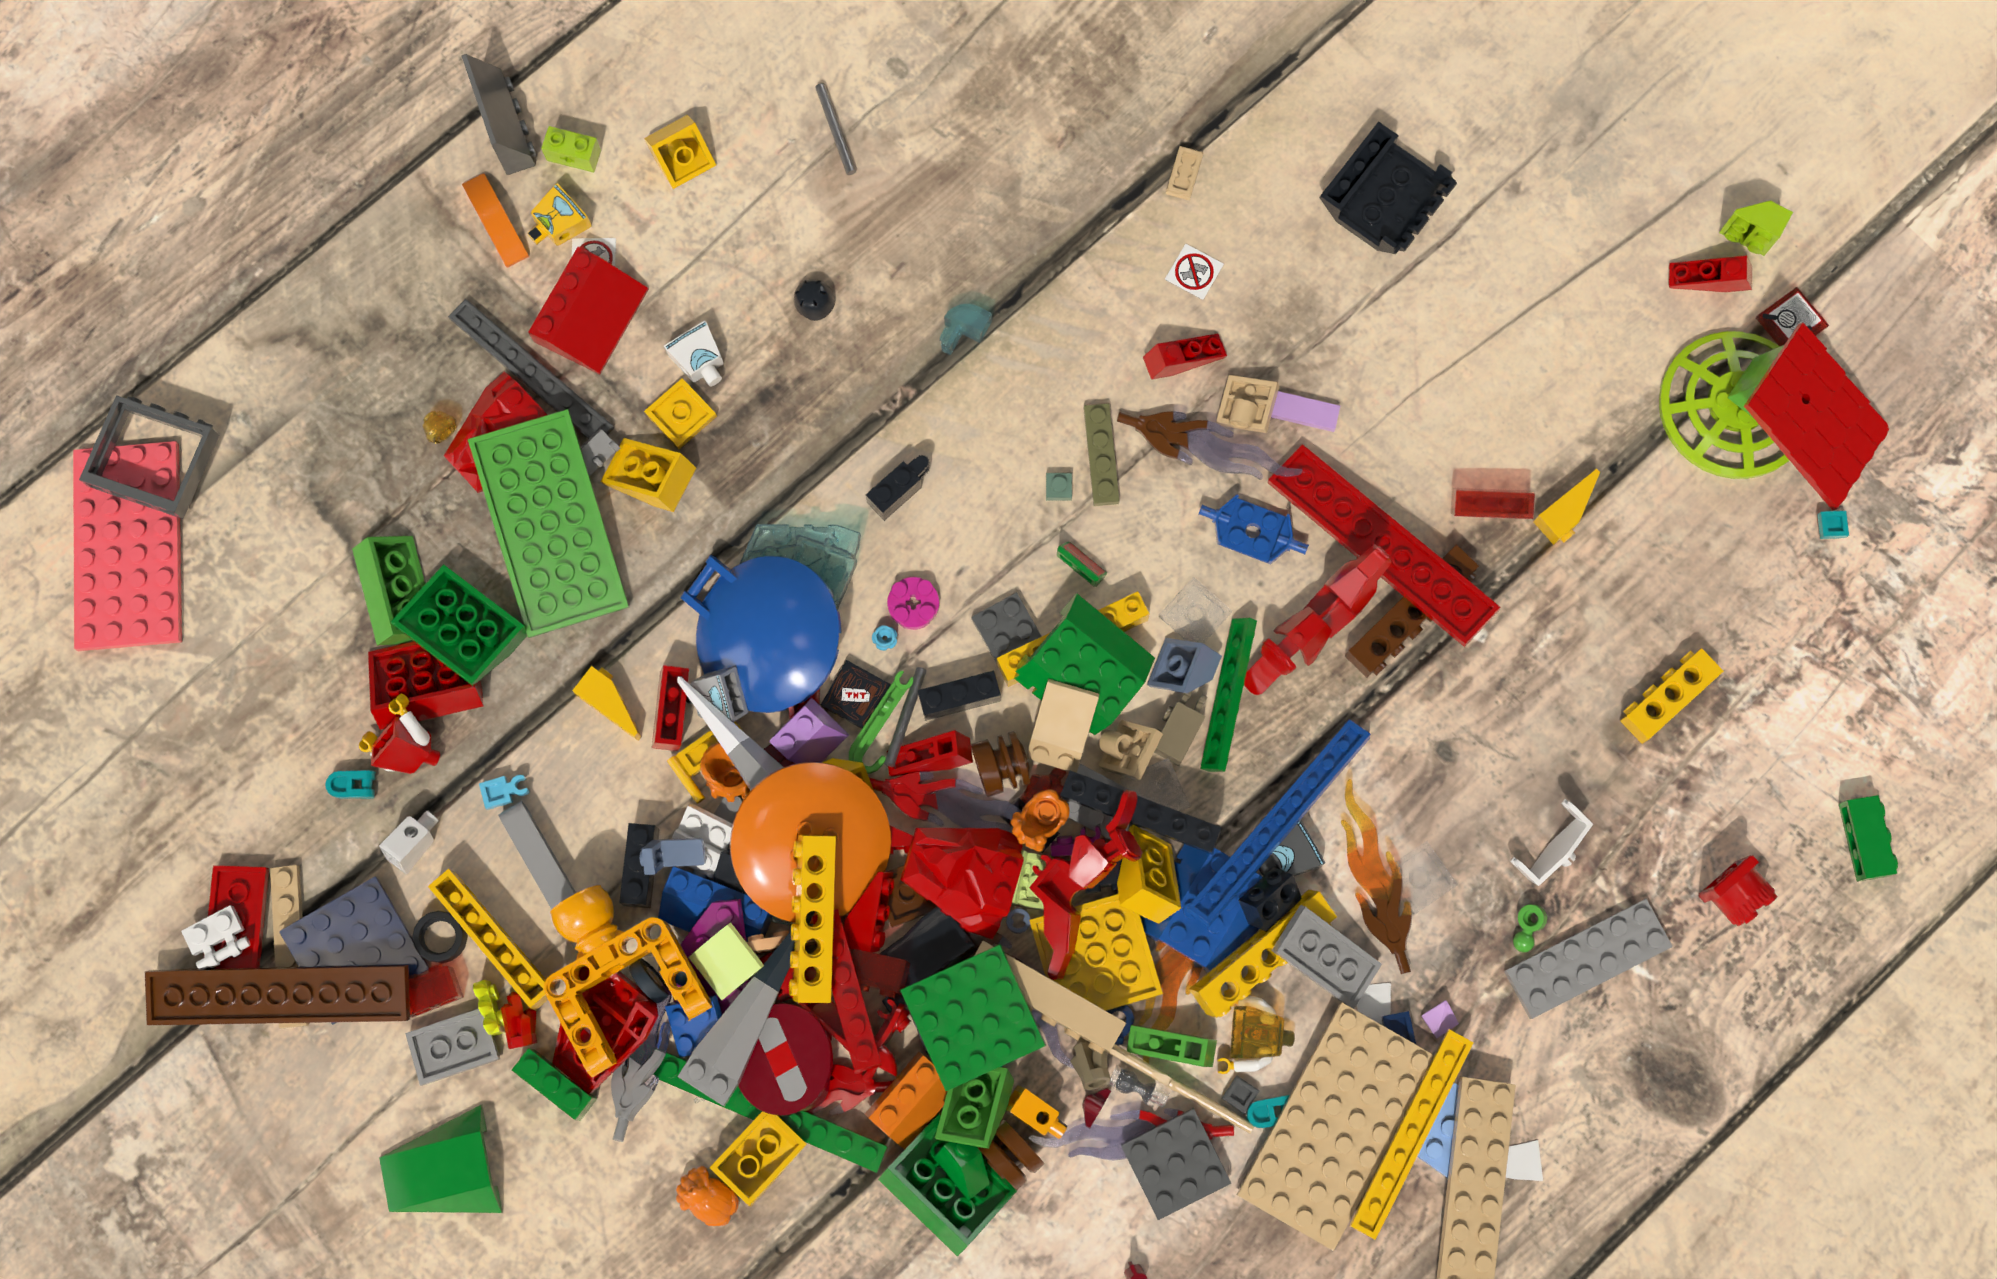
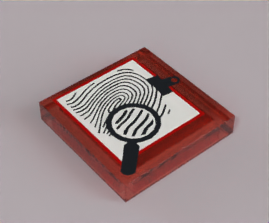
M1798 287L1756 316L1757 321L1778 346L1785 345L1798 324L1802 322L1815 336L1829 326Z

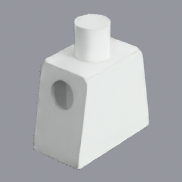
M428 811L418 821L408 816L379 845L385 858L407 875L433 843L434 839L430 830L436 825L438 819Z

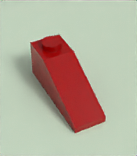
M953 730L901 746L895 766H888L889 776H901L914 772L925 773L950 770L973 763L970 738Z

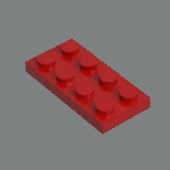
M213 865L208 917L230 905L234 906L245 929L235 936L237 940L246 936L251 946L243 949L241 954L236 957L230 956L220 961V965L213 969L260 968L269 868ZM223 941L213 946L215 952L226 947L227 943Z

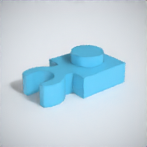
M517 775L512 778L511 782H508L507 778L502 776L479 783L485 809L490 810L513 803L511 795L525 796L529 794V789L518 790L517 788L518 783L526 780V777L524 775Z

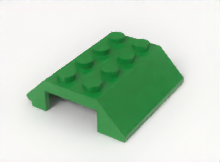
M1075 593L1061 610L1060 614L1063 618L1031 657L1025 654L1017 664L1015 671L1017 674L1014 679L1028 690L1034 686L1032 694L1041 701L1048 679L1100 694L1089 733L1091 732L1093 735H1096L1114 722L1145 684L1155 657L1079 594Z

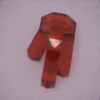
M1055 767L1048 776L1042 775L1040 777L1039 774H1033L1030 778V784L1027 785L1026 790L1019 798L1023 802L1028 803L1033 798V795L1046 790L1056 791L1061 798L1060 794L1064 787L1061 785V779L1067 774L1066 770Z

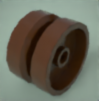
M1004 1119L995 1133L1003 1144L999 1147L992 1140L989 1149L977 1148L986 1156V1162L1002 1179L1006 1178L1018 1190L1027 1181L1026 1175L1018 1168V1165L1022 1163L1029 1172L1036 1173L1045 1163Z

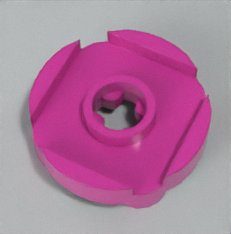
M919 577L904 578L892 586L887 599L888 611L892 619L905 629L917 630L924 628L930 624L939 611L938 593L928 580ZM911 597L921 601V604H918L915 610H912L910 605H906V602L910 601Z

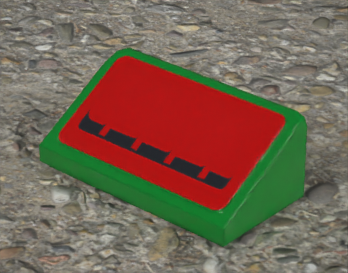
M1065 542L1057 548V557L1093 587H1097L1107 575L1104 569L1071 542Z

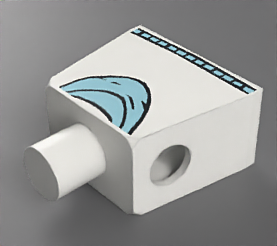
M706 321L701 322L664 345L669 358L692 382L704 378L709 386H714L721 381L722 377L716 369L724 363Z

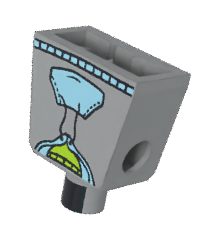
M736 666L707 673L691 682L690 685L732 722L748 714ZM686 696V702L693 704L688 696Z

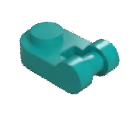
M366 770L333 772L326 779V790L330 795L339 799H374L375 790L372 789V782L375 780L376 772ZM355 780H362L361 789H354Z
M1290 1095L1253 1102L1246 1112L1247 1120L1256 1128L1274 1126L1278 1117H1275L1273 1106L1280 1105L1282 1111Z

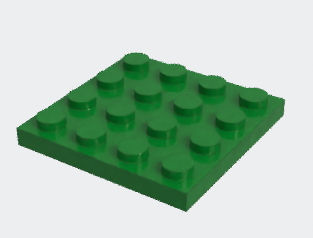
M1001 944L900 990L945 1091L1046 1046L1045 1040Z

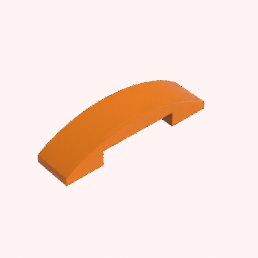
M483 173L463 183L464 190L506 268L528 258V253L485 174Z

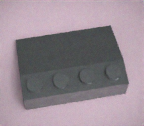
M468 54L461 55L491 145L506 175L534 167L535 164L532 157L537 155L532 141L527 143L525 135H528L529 131L525 121L519 120L518 113L522 111L517 98L512 99L510 92L514 91V87L510 77H504L502 70L496 66Z

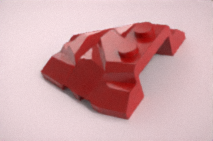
M504 371L484 389L445 452L444 457L475 491L480 493L483 491L468 439L544 417L548 414L517 381L513 380Z
M916 828L900 880L924 899L932 901L941 908L940 911L955 919L965 931L993 939L1000 928L1002 917H1006L1010 911L1024 862V857L1021 854L1023 845L1019 844L1017 836L1000 828Z

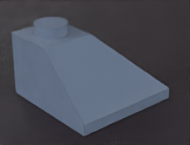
M1165 638L1147 685L1153 688L1189 693L1213 680L1222 656L1203 643Z

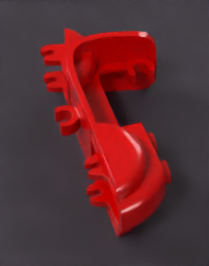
M774 951L759 958L763 965ZM813 966L808 967L804 972L806 981H811L816 976V970ZM789 968L777 998L780 1002L793 999V996L789 994L790 979H794V968ZM888 999L887 1002L892 1006V1012L884 1014L881 1010L877 1011L878 1015L885 1021L874 1038L882 1066H879V1068L897 1077L898 1067L895 1057L886 1045L896 1030L901 1033L910 1024L911 1020L908 1017L911 1013L905 1004L900 1002L897 1007L893 1000ZM834 1002L798 1003L822 1023L831 1042L833 1036L849 1051L837 1006ZM878 1067L867 1070L862 1079L865 1081L871 1080Z

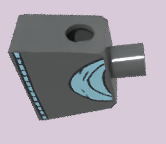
M1300 820L1262 864L1259 871L1264 877L1271 869L1276 867L1293 874V876H1297L1320 868L1326 862Z

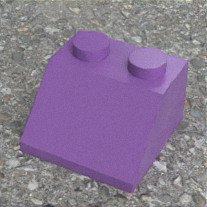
M811 698L775 733L769 742L789 761L796 764L806 762L821 763L849 734Z

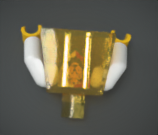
M1248 996L1243 1000H1237L1231 1006H1234L1230 1058L1234 1059V1061H1230L1227 1058L1218 1059L1217 1062H1227L1228 1069L1217 1072L1227 1074L1230 1070H1235V1072L1258 1071L1270 1064L1273 1057L1281 1056L1282 1046H1293L1295 1041L1294 1032L1284 1030V1018L1276 1015L1275 1009L1264 999Z

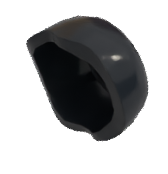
M808 279L801 282L794 292V305L802 316L812 321H818L825 318L833 310L835 296L825 282Z

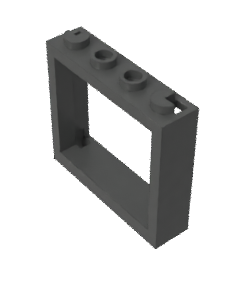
M116 395L79 480L90 488L184 519L220 435L213 429V425L198 419L197 422L189 420L190 417L183 413L174 411V414L165 412L166 409L159 405L151 403L150 406L142 404L141 400L133 396L126 399ZM129 413L202 437L174 501L101 477Z

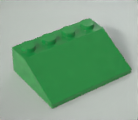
M444 564L391 621L392 625L472 686L508 658L527 637L525 626Z
M938 1114L884 1171L878 1180L958 1257L1018 1190L1007 1179H1002L983 1157L990 1184L968 1201L934 1158L942 1147L948 1143V1141L935 1138L941 1117Z

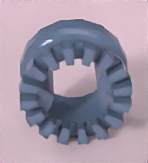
M1023 909L1012 910L1008 914L1006 921L1010 931L1016 934L1025 932L1030 926L1029 914ZM1022 914L1025 926L1022 928L1013 927L1014 921L1012 916Z

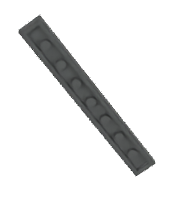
M467 299L448 316L453 323L556 412L568 409L574 427L586 438L592 437L599 429H602L607 435L614 429L611 423Z

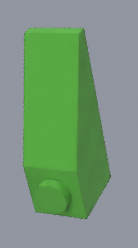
M1131 1025L1127 1051L1129 1053L1201 1067H1213L1217 1040Z

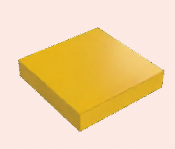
M683 378L644 411L648 418L678 449H681L717 417L716 413Z

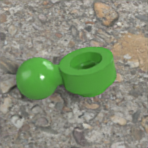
M1526 905L1518 913V922L1523 929L1514 936L1513 945L1520 952H1529L1533 949L1535 944L1533 932L1543 929L1547 923V914L1539 905ZM1533 913H1535L1538 917L1536 923H1533L1531 921V915Z

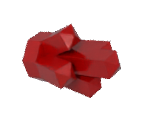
M511 992L507 996L508 1004L506 1003L501 1007L508 1048L513 1049L538 1043L535 1032L536 1011L531 1008L523 1011L521 997L518 993Z

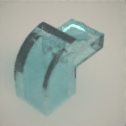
M961 304L950 309L944 316L945 326L947 327L944 328L939 339L942 351L951 355L962 334L981 343L992 323V313L973 304Z

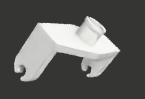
M1566 799L1561 804L1576 819L1548 844L1532 868L1529 870L1515 857L1510 860L1528 880L1538 886L1561 865L1564 867L1571 865L1572 863L1568 858L1575 861L1576 855L1574 850L1593 825L1576 806Z

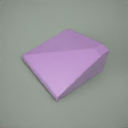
M1446 1000L1421 1015L1436 1039L1445 1034L1448 1029L1451 1030L1459 1024Z

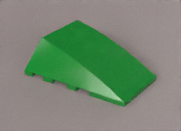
M482 1105L379 1157L389 1212L503 1213L498 1186H493L483 1136V1133L487 1132Z

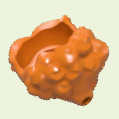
M1046 790L1033 795V798L1023 807L1022 812H1015L1012 816V833L1017 836L1019 844H1026V847L1038 852L1043 851L1047 842L1046 838L1053 836L1062 825H1065L1070 813L1068 803L1060 798L1054 790Z
M705 1166L689 1170L688 1175L681 1177V1184L676 1189L678 1194L676 1200L680 1203L681 1210L686 1211L690 1209L697 1219L708 1226L728 1224L731 1216L739 1207L736 1193L723 1182L709 1177V1172Z

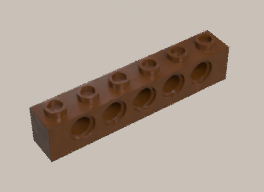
M1457 544L1442 558L1470 582L1477 577L1474 572L1479 565ZM1403 597L1347 652L1345 657L1366 678L1372 673L1377 676L1387 666L1384 661L1390 655L1395 658L1405 648L1402 643L1408 637L1412 640L1416 638L1423 630L1420 625L1426 620L1432 622V620ZM1408 609H1417L1420 617L1412 618L1408 614ZM1390 626H1398L1402 631V635L1394 636L1390 632ZM1378 643L1382 645L1384 653L1376 654L1372 650V644Z

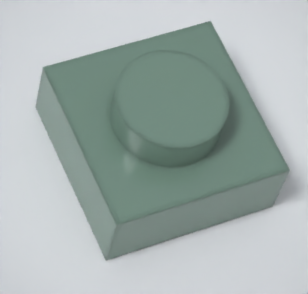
M1046 473V501H1072V473Z

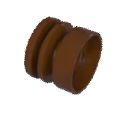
M1014 731L1008 733L1010 745L1007 746L1002 735H999L997 737L998 748L994 750L988 739L971 744L978 773L987 797L1003 793V780L1005 779L1009 780L1013 789L1018 788L1015 778L1018 775L1023 786L1030 784L1028 759L1023 744H1021Z

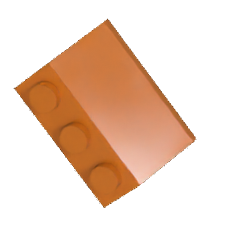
M918 1052L865 1113L876 1126L904 1150L944 1106L947 1091L943 1087L934 1064Z

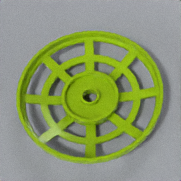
M1724 331L1710 334L1686 346L1673 359L1665 372L1660 386L1659 413L1666 434L1678 452L1690 463L1713 475L1730 479H1749L1776 471L1790 460L1784 454L1774 462L1754 468V452L1767 448L1774 441L1768 437L1753 443L1751 430L1758 427L1759 424L1727 397L1745 372L1741 370L1738 358L1753 360L1754 357L1759 356L1753 352L1736 350L1733 338L1752 340L1772 350L1780 346L1766 338L1746 332ZM1722 339L1725 351L1709 357L1700 365L1686 358L1699 346L1713 340ZM1727 359L1730 372L1725 373L1720 378L1707 370L1715 362ZM1680 366L1693 373L1686 388V401L1670 404L1671 382L1677 368ZM1699 378L1712 385L1708 398L1694 400L1695 387ZM1709 409L1711 416L1716 421L1710 431L1701 422L1696 410ZM1687 412L1692 425L1703 437L1694 450L1679 434L1673 422L1672 414ZM1724 429L1740 432L1742 444L1729 443L1718 438V436ZM1711 445L1725 451L1743 453V468L1721 466L1702 456Z

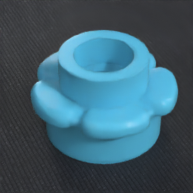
M886 625L879 626L872 634V642L876 644L879 650L886 651L888 648L892 649L897 644V632L892 627ZM883 636H887V640H883Z

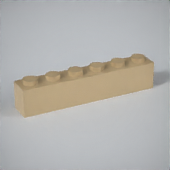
M982 941L975 955L991 949L993 946ZM1005 953L1031 1012L1035 1010L1042 1014L1040 1019L1055 1027L1056 1023L1066 1028L1064 1033L1078 1041L1082 1037L1089 1041L1088 1047L1101 1055L1104 1051L1110 1053L1126 1022Z

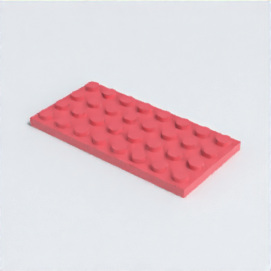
M176 441L115 446L101 477L174 501L180 488L179 444ZM93 448L73 450L74 649L77 651L181 643L180 518L86 486L79 478Z

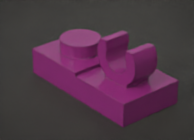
M1099 826L1095 827V836H1087L1092 843L1100 838L1101 829ZM1085 827L1081 828L1080 835H1086ZM1059 836L1056 838V841L1051 843V856L1072 855L1075 839H1072V836Z

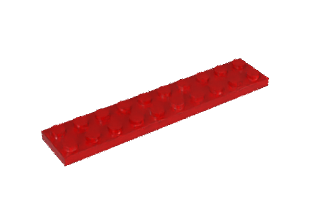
M1303 444L1268 479L1270 486L1357 558L1371 546H1380L1391 559V565L1381 578L1462 646L1466 647L1500 611L1501 607Z

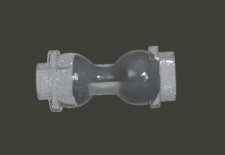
M1116 1065L1108 1084L1113 1087L1114 1091L1118 1090L1125 1094L1137 1092L1141 1095L1145 1104L1151 1106L1155 1111L1158 1106L1161 1108L1165 1106L1170 1094L1166 1092V1085H1160L1156 1082L1143 1084L1132 1070L1127 1069V1066L1121 1067Z

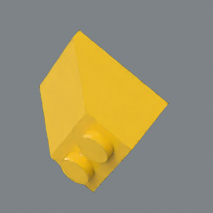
M688 115L644 138L655 161L673 189L716 166L696 123Z

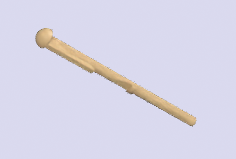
M1114 1044L1110 1051L1111 1055L1250 1134L1254 1126L1248 1120Z

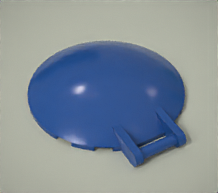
M710 555L705 561L707 565L690 589L684 591L680 597L699 613L696 647L704 675L736 666L748 711L774 713L784 711L798 703H803L826 681L839 653L837 647L839 633H841V619L832 598L834 596L828 585L811 568L789 558L779 556L758 557L729 569L716 557ZM714 571H717L721 575L703 602L696 598Z

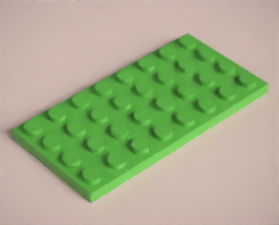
M569 410L560 411L468 439L528 638L630 608Z

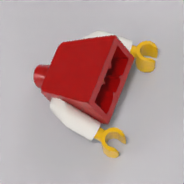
M399 694L396 700L393 699L389 704L390 712L400 714L401 717H395L379 737L371 731L366 732L359 742V749L363 752H371V766L383 768L386 771L412 774L416 772L422 763L436 766L440 759V751L431 749V734L420 725L411 711L408 712L405 709L409 705V700L404 694Z

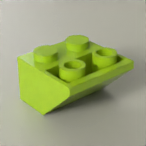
M1771 200L1739 208L1734 211L1719 233L1724 235L1727 240L1735 243L1738 242L1747 247L1750 252L1765 256L1780 238L1793 212Z

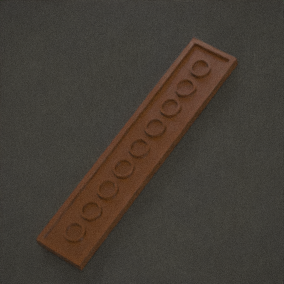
M408 965L145 971L147 1025L387 1022L410 1020Z

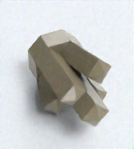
M1080 1037L1078 1041L1076 1040L1077 1044L1074 1046L1076 1055H1074L1070 1062L1081 1078L1084 1089L1094 1090L1102 1088L1109 1084L1111 1079L1107 1067V1052L1104 1051L1102 1055L1088 1047L1089 1041Z

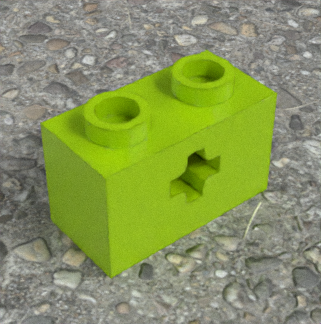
M548 126L541 147L547 161L593 173L601 153L597 138Z

